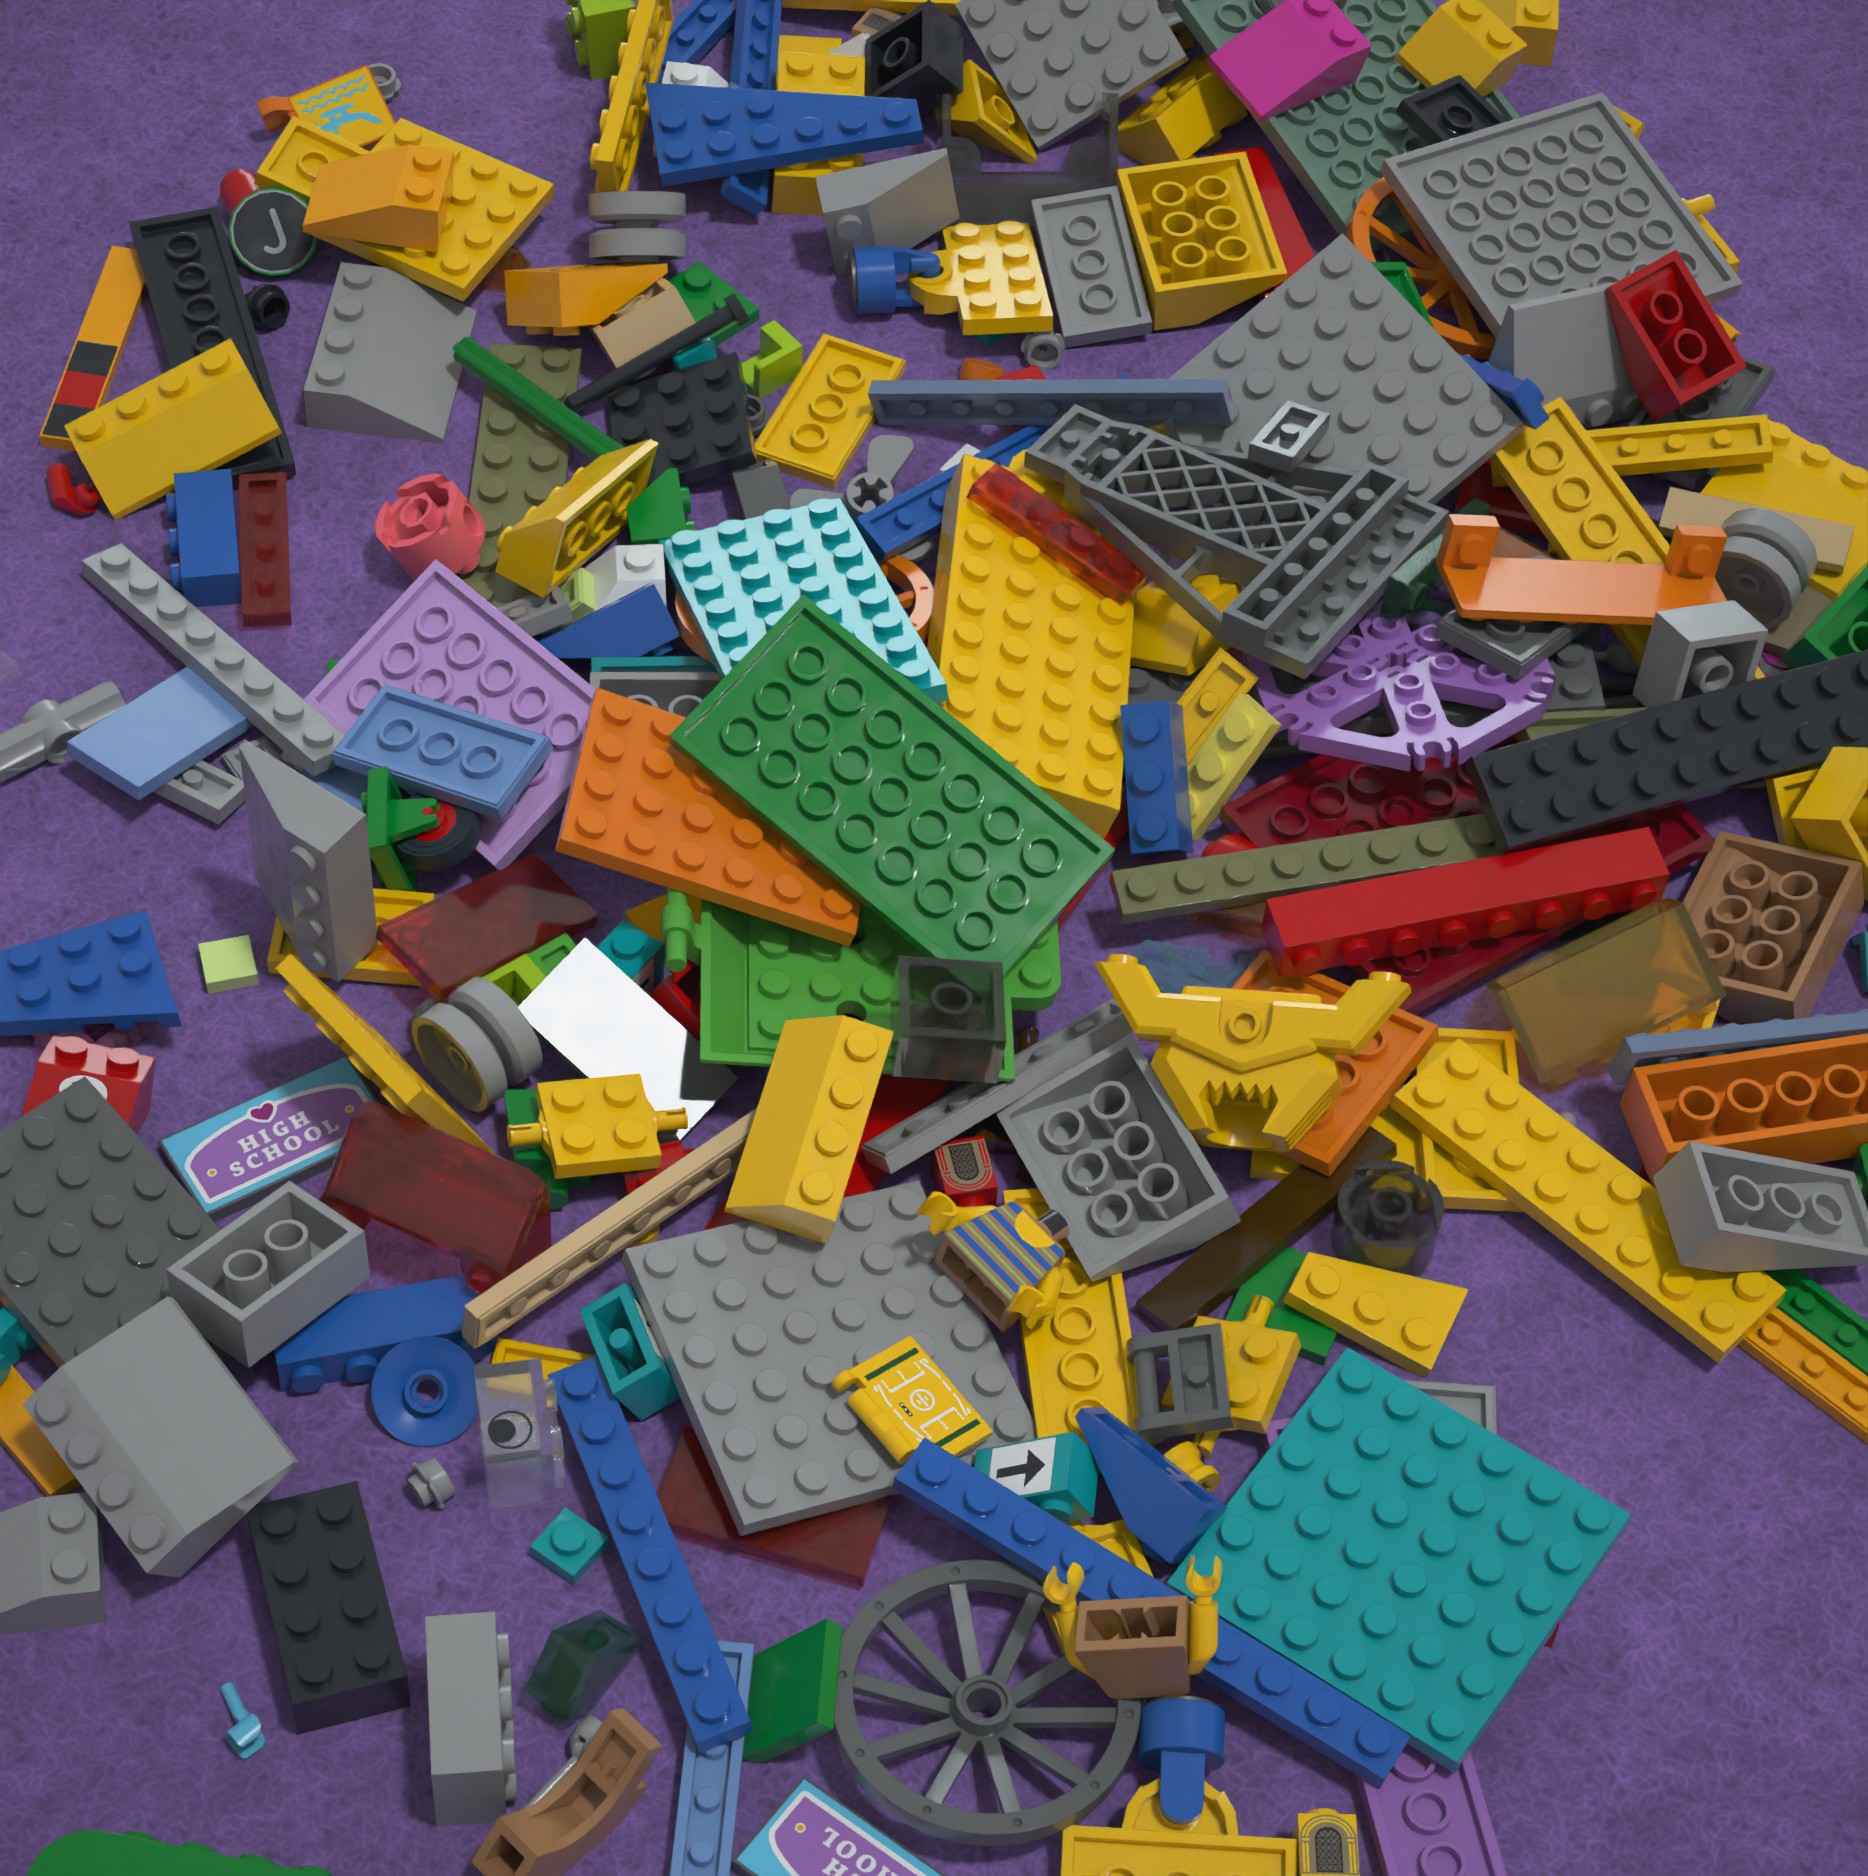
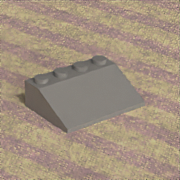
M341 262L303 390L307 428L443 444L464 367L454 360L453 347L463 337H472L477 311L386 267Z
M1614 283L1508 305L1488 363L1502 372L1508 370L1515 377L1522 380L1530 379L1544 396V401L1541 402L1542 406L1562 397L1584 429L1634 418L1643 404L1630 384L1605 289Z
M245 740L239 745L255 877L303 964L311 971L316 973L322 972L336 982H339L378 945L366 814Z
M1132 1034L1127 1035L996 1112L998 1119L1050 1210L1053 1209L1059 1212L1069 1226V1235L1066 1238L1092 1282L1194 1249L1241 1222L1228 1194Z
M169 1296L62 1365L22 1404L147 1574L180 1578L299 1464L289 1448L175 1299Z

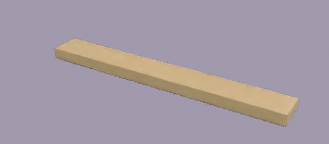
M757 1108L464 1305L462 1337L474 1349L480 1347L736 1172Z

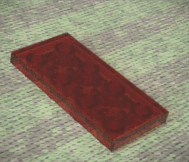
M533 853L501 870L494 871L378 925L376 939L439 1001H443L474 977L482 978L520 956L529 954L564 933L573 938L596 927L599 914L545 862Z
M685 1425L657 1497L673 1534L863 1587L895 1495L890 1494L867 1503L740 1536L693 1427Z

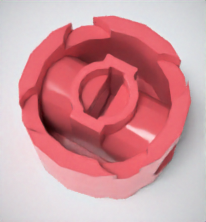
M437 473L422 475L404 483L395 491L400 498L392 506L386 500L380 508L375 522L376 536L413 581L435 559L454 574H467L479 564L480 555L478 551L481 549L486 535L485 522L452 480L449 482L444 475Z

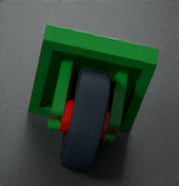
M387 766L368 770V790L361 793V804L367 820L370 860H373L376 865L381 889L418 892V870L424 872L442 871L456 866L471 855L480 841L482 823L478 812L421 793H416L409 799H404Z

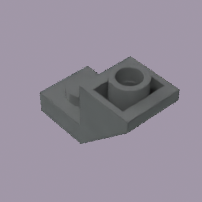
M774 460L757 461V464L727 473L729 484L737 494L741 520L763 516L766 512L773 509H791L779 466Z

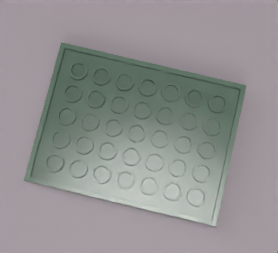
M1174 0L1172 4L1208 56L1265 16L1256 0ZM1347 0L1344 8L1340 10L1372 45L1357 81L1264 121L1258 122L1253 116L1339 236L1342 233L1345 236L1347 235L1349 220L1366 190L1383 178L1380 169L1384 159L1429 146L1396 113L1402 99L1427 88L1395 58L1403 46L1438 9L1432 0ZM1499 88L1483 97L1507 121L1520 118ZM1390 200L1382 205L1372 215L1405 240L1416 238L1394 200ZM1369 233L1372 252L1389 247Z

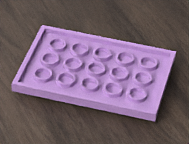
M435 559L304 698V701L346 735L385 684L550 737L553 746L552 752L505 817L499 820L479 813L482 832L480 841L474 850L502 873L567 803L591 699L596 689ZM401 787L411 796L418 793Z

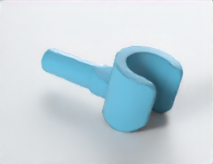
M228 1682L222 1685L220 1690L237 1724L224 1732L227 1742L242 1760H246L264 1747L266 1741L261 1733L259 1719L254 1714H249L234 1684Z

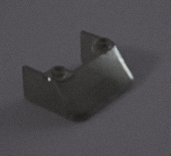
M937 92V150L947 149L960 217L951 224L953 226L959 223L991 225L999 224L1003 221H1016L1019 223H1029L1030 228H1035L1031 200L1117 186L1119 94L1102 92V136H1085L1077 139L1070 146L1067 154V171L981 172V153L978 146L968 138L951 137V94Z

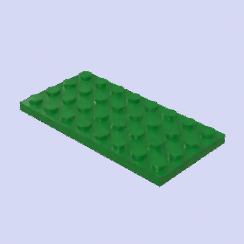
M804 594L669 735V744L981 1002L985 1000L1095 877L1115 852V848Z

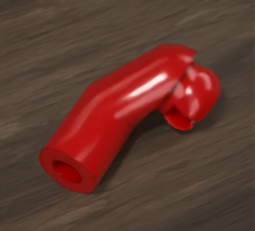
M53 464L47 469L46 475L51 500L56 507L78 516L89 515L97 509L100 493L94 485H91L88 491L86 490V483H81L76 488L73 487L69 468L64 464Z

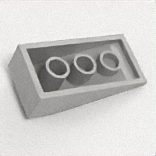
M1689 1141L1653 1176L1682 1266L1718 1272H1741L1868 1265V1209L1855 1172Z

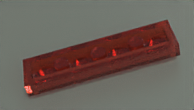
M997 462L972 484L966 498L982 507L987 513L1016 534L1037 546L1040 551L1055 562L1061 563L1068 568L1072 574L1101 595L1110 598L1120 606L1125 604L1144 585L1148 578L1120 550Z
M286 472L239 475L243 627L292 625Z

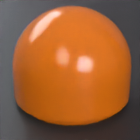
M965 358L962 360L959 380H996V378L1004 376L1006 370L995 363L975 358Z

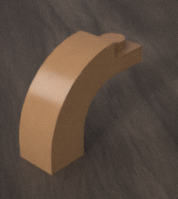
M624 1708L610 1711L581 1758L568 1775L552 1791L536 1803L520 1811L498 1817L471 1860V1863L484 1876L563 1875L611 1834L630 1812L648 1787L642 1781V1778L663 1746Z

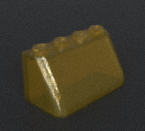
M1665 898L1646 905L1495 978L1486 985L1494 1004L1508 1030L1512 1032L1515 1043L1536 1082L1540 1085L1548 1082L1550 1087L1559 1086L1578 1076L1576 1068L1592 1060H1595L1597 1065L1612 1061L1625 1037H1630L1637 1033H1647L1648 1035L1668 1033L1671 1031L1669 1023L1686 1015L1690 1021L1706 1016L1718 1008L1715 1001L1727 996L1684 903L1671 898Z

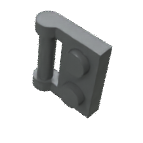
M1220 1323L1138 1335L1126 1342L1127 1360L1133 1364L1138 1418L1133 1422V1427L1136 1434L1150 1445H1157L1164 1442L1167 1437L1233 1428L1224 1336ZM1162 1357H1169L1174 1410L1159 1412L1155 1362Z

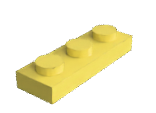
M1239 693L1187 766L1193 841L1202 838L1219 814L1221 806L1227 803L1282 725L1249 694Z

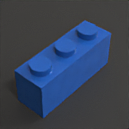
M231 469L174 473L175 493L166 494L169 522L177 521L178 526L169 528L171 556H180V562L171 563L173 588L177 591H183L184 597L195 607L243 603Z
M1169 700L1120 705L1131 854L1142 857H1156L1193 853L1183 706Z

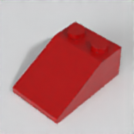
M1677 249L1605 289L1630 384L1654 423L1720 386L1747 367Z

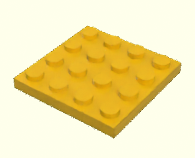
M400 118L369 153L408 144L454 151L453 194L438 252L308 234L464 302L553 199L554 184Z
M291 953L275 968L289 982L282 991L303 1012H307L316 1021L315 1025L349 1056L350 1062L370 1081L372 1080L382 1090L381 1094L401 1114H405L441 1148L444 1147L460 1164L468 1157L479 1166L496 1155L370 1023Z

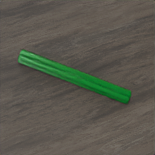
M463 337L460 342L455 343L453 347L454 360L592 459L596 460L600 455L624 448L470 337Z

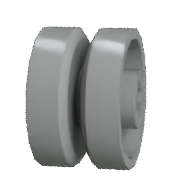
M617 191L588 194L589 219L595 223L616 225V229L597 230L589 235V259L618 261V263H658V261L686 259V234L680 230L658 228V224L678 223L686 218V198L684 193Z
M1756 508L1736 511L1721 526L1727 535V540L1715 579L1727 601L1735 600L1767 629L1776 628L1788 619L1798 602L1800 594L1806 589L1814 575L1818 564L1815 546L1804 530L1789 518L1780 514Z
M474 977L448 995L447 1004L439 1002L415 1019L412 1024L414 1043L426 1068L445 1091L463 1107L479 1113L487 1109L504 1096V1089H507V1084L511 1086L518 1085L539 1070L542 1065L543 1055L531 1024L516 1003L501 988L484 978Z

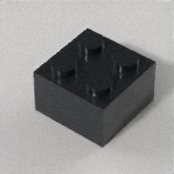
M930 0L866 39L864 96L916 99L920 119H922L927 113L945 102L953 100L963 92V27Z

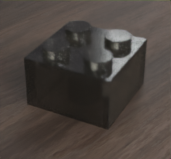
M898 955L890 997L891 1031H894L891 1040L892 1076L998 1083L1006 1045L1002 963Z

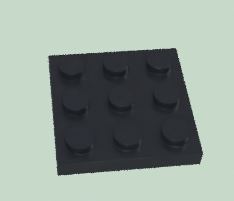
M736 352L620 387L607 395L612 439L624 448L649 439L659 443L646 488L669 468L678 469L681 487L758 463L742 364Z

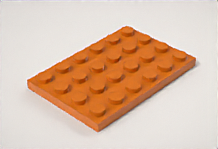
M596 688L591 699L555 851L850 946L856 935L861 902L669 744V735L686 717Z

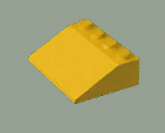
M1246 152L1117 169L1116 186L1118 185L1154 331L1197 325L1287 280V271Z
M1768 419L1773 446L1772 463L1720 467L1701 493L1855 526L1843 574L1816 568L1808 584L1809 587L1833 599L1851 577L1868 561V471L1834 456L1824 446L1813 444L1796 435L1784 424Z

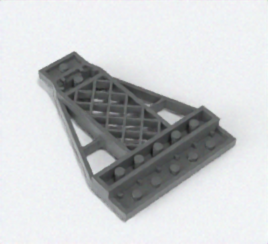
M1076 404L1025 451L1024 467L1064 484L1063 500L1217 640L1303 679H1306L1444 530L1449 515L1448 510L1407 494L1409 478L1369 461L1358 471L1300 462L1292 473L1273 471L1263 464L1247 460L1248 453L1184 444L1141 425L1113 421ZM1289 484L1337 493L1325 505L1285 486ZM1177 485L1182 486V489L1161 491L1160 488ZM1149 489V492L1128 494L1131 490ZM1206 504H1223V507L1206 509L1202 508V505ZM1189 506L1191 510L1170 512L1168 508ZM1264 521L1265 525L1244 527L1243 524ZM1231 524L1232 527L1219 530H1211L1210 526ZM1272 542L1274 547L1253 549L1252 544ZM1145 543L1184 559L1186 562L1178 570H1174ZM1210 571L1246 588L1221 613L1190 585L1201 572Z

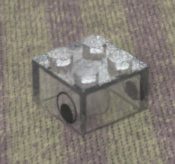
M541 1358L474 1366L478 1428L490 1517L556 1509L555 1489L566 1488L563 1465V1439L561 1426H558L556 1412H558L554 1378L543 1380Z

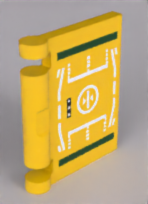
M911 1335L852 1369L842 1371L831 1383L838 1393L844 1392L854 1383L859 1389L848 1398V1405L898 1464L906 1462L911 1457L924 1437L958 1457L990 1438L993 1433L988 1424Z

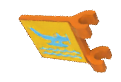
M364 65L292 96H272L256 103L268 133L279 131L295 116L365 150L375 147L396 124L368 65Z

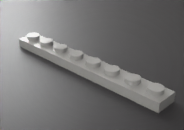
M122 543L82 560V575L313 777L337 766L331 753L345 735Z

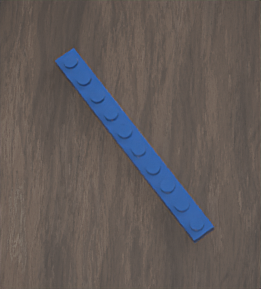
M925 1437L895 1477L892 1489L1045 1582L1051 1568L1055 1566L1059 1580L1068 1584L1067 1571L1072 1562L1079 1564L1084 1571L1085 1579L1075 1597L1077 1603L1079 1601L1182 1596L1172 1588ZM1218 1617L1217 1651L1203 1671L1194 1675L1380 1789L1407 1746L1411 1735Z

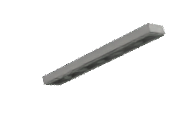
M1110 999L1014 1056L1015 1082L977 1079L970 1081L864 1143L861 1149L866 1161L892 1174L1133 1032L1115 999Z

